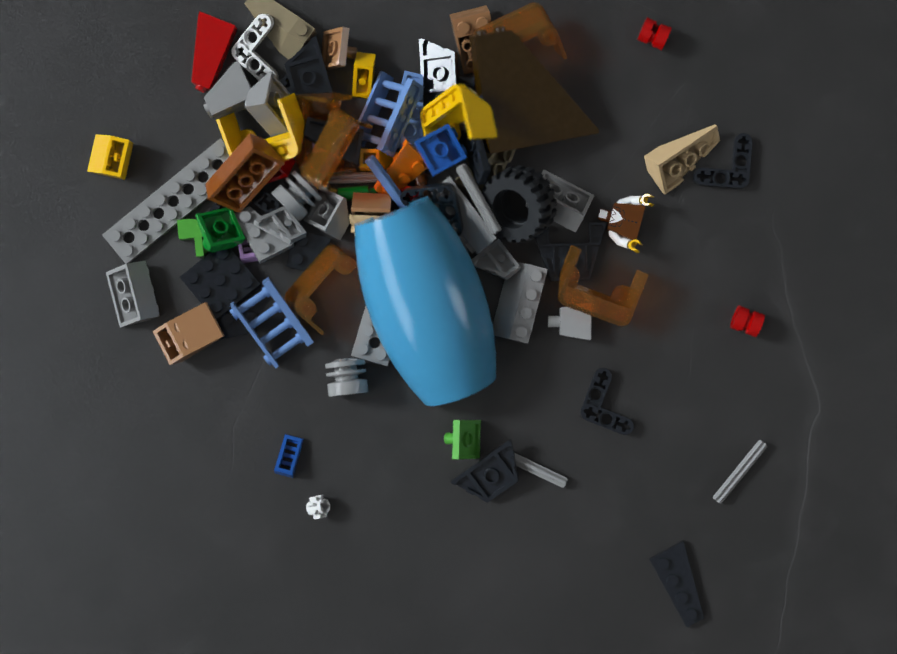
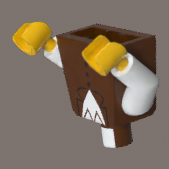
M650 194L629 196L619 199L617 203H614L611 211L600 208L598 219L608 222L606 231L609 232L610 238L618 246L631 249L635 253L640 252L635 249V246L643 244L637 240L645 207H652L654 205L648 203V199L654 198V196Z

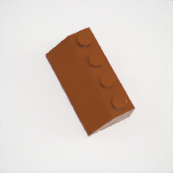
M249 133L206 182L208 200L241 213L284 165V159L265 139Z

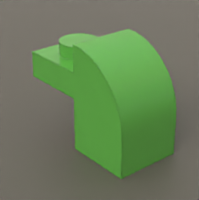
M177 220L179 240H194L196 257L204 258L209 251L203 247V236L197 220Z

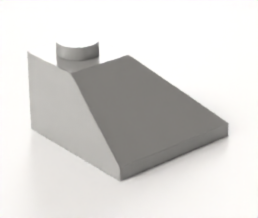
M321 188L319 195L322 200L320 202L316 199L313 203L316 206L314 208L310 207L303 221L341 240L350 224L346 198Z

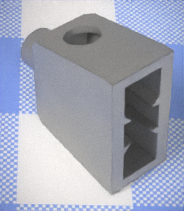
M591 303L559 308V316H548V327H559L560 336L591 340Z

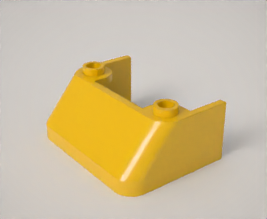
M454 84L421 109L420 121L424 136L449 124L450 127L455 128L458 134L457 140L459 141L461 137L459 124L465 121L469 139L498 137L490 105L463 84Z
M295 93L277 100L288 132L265 139L284 160L293 158L301 152L305 121ZM234 113L216 119L229 156L249 133L256 135L251 129L240 130Z

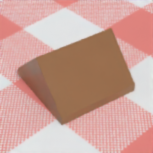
M353 192L352 215L383 216L391 213L392 198L389 194Z

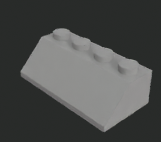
M449 176L442 183L448 182L453 184L457 191L464 226L459 238L464 237L468 242L465 244L472 254L475 252L478 255L494 243L497 238L494 234L490 233L483 219ZM445 188L441 193H446L449 196L451 191H447V188ZM446 207V212L449 215L456 213L454 207Z
M517 262L522 269L508 280H504L493 321L494 336L528 344L548 269Z

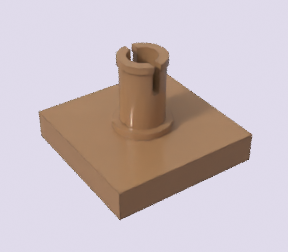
M339 27L324 31L321 54L326 70L345 67L346 57L350 59L356 58L357 48L348 46L349 28Z

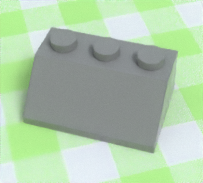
M268 72L248 91L245 108L265 131L273 137L288 132L277 100L290 95V93L273 72Z
M543 170L541 174H543L545 180L548 179L551 183L549 186L551 189H554V199H557V206L554 207L557 209L556 216L553 217L554 222L576 232L585 217L594 195Z
M146 261L126 263L106 272L120 328L160 316Z

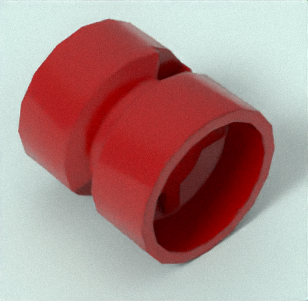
M647 17L637 40L645 44L650 42L652 47L662 51L672 28L665 24L657 25V21Z
M738 305L732 317L730 328L737 331L744 329L745 334L757 337L762 328L765 315L757 311L750 313V309Z

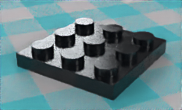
M231 248L210 252L180 276V279L201 304L208 303L217 321L232 309L230 303L234 301L238 305L261 286Z

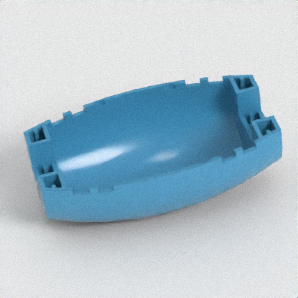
M426 196L410 202L409 206L375 219L371 217L355 223V251L364 301L383 348L394 367L418 398L426 406H438L470 396L495 381L496 347L489 305L471 257L446 217L431 199Z

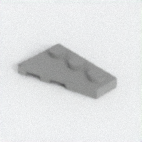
M250 206L243 209L241 213H234L246 241L260 264L294 247V243L288 244L256 227L254 219L261 217V215Z

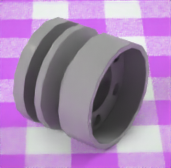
M294 170L291 175L296 181L293 183L287 177L286 181L290 187L286 189L284 186L279 185L271 194L300 221L308 213L303 205L307 203L314 208L316 205L310 198L313 196L318 202L322 198L316 187L305 176Z
M345 358L325 364L326 369L334 368V372L326 373V376L335 377L336 380L327 384L329 397L368 392L367 379H358V375L365 373L366 369L357 370V365H364L365 359Z

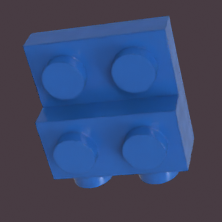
M449 124L414 142L432 177L465 161L467 158L466 154L468 153L465 146L459 144L457 140L458 134L455 128L450 127Z

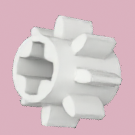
M323 495L310 497V501L306 505L308 514L314 515V519L327 517V513L330 510L328 499H323Z

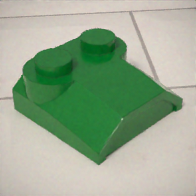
M222 208L200 214L196 213L195 216L203 236L202 244L207 251L218 252L234 248L244 242L245 236L233 210Z

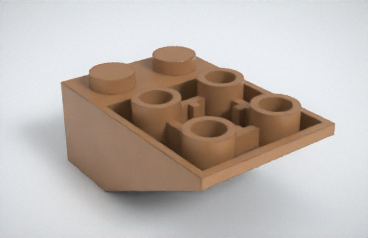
M487 6L449 14L464 75L474 72L469 35H474L477 30L486 29L487 32L494 31L490 11Z
M207 302L166 322L153 331L169 365L187 360L224 337Z

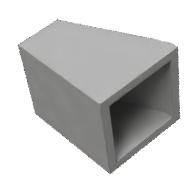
M238 61L228 68L204 97L206 104L203 106L210 118L214 117L216 120L245 109L247 94L252 87Z

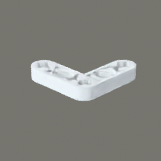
M269 14L258 15L232 48V56L259 81L265 76L264 73H260L262 70L266 74L273 72L279 80L277 71L254 51L274 26V20ZM261 19H267L266 23L268 26H263L260 30L256 29L262 25ZM250 32H255L257 35V40L254 43L250 42L248 38ZM238 48H244L243 53L245 55L239 56L238 54L240 51L238 50ZM253 59L259 61L260 66L257 70L251 67Z

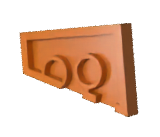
M407 139L402 143L403 147L399 153L396 152L390 166L385 169L399 190L427 169L419 151ZM377 180L374 185L375 190L381 194H388Z

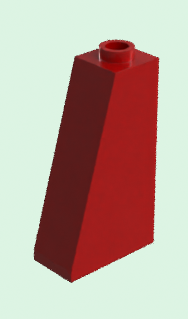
M203 12L198 14L191 82L196 86V90L206 93L216 84L238 29L233 24Z

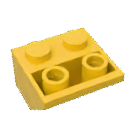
M96 134L87 172L125 180L134 143L124 138Z

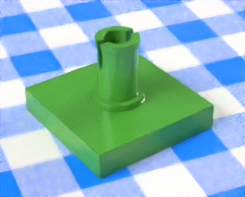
M453 420V433L447 432L444 435L445 444H453L452 459L480 458L481 420Z

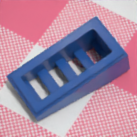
M285 434L274 469L276 474L290 478L294 477L304 439ZM287 442L298 444L297 448L287 445ZM285 449L295 452V455L285 453ZM283 457L292 459L293 462L284 461ZM281 465L288 466L291 468L290 470L281 468Z

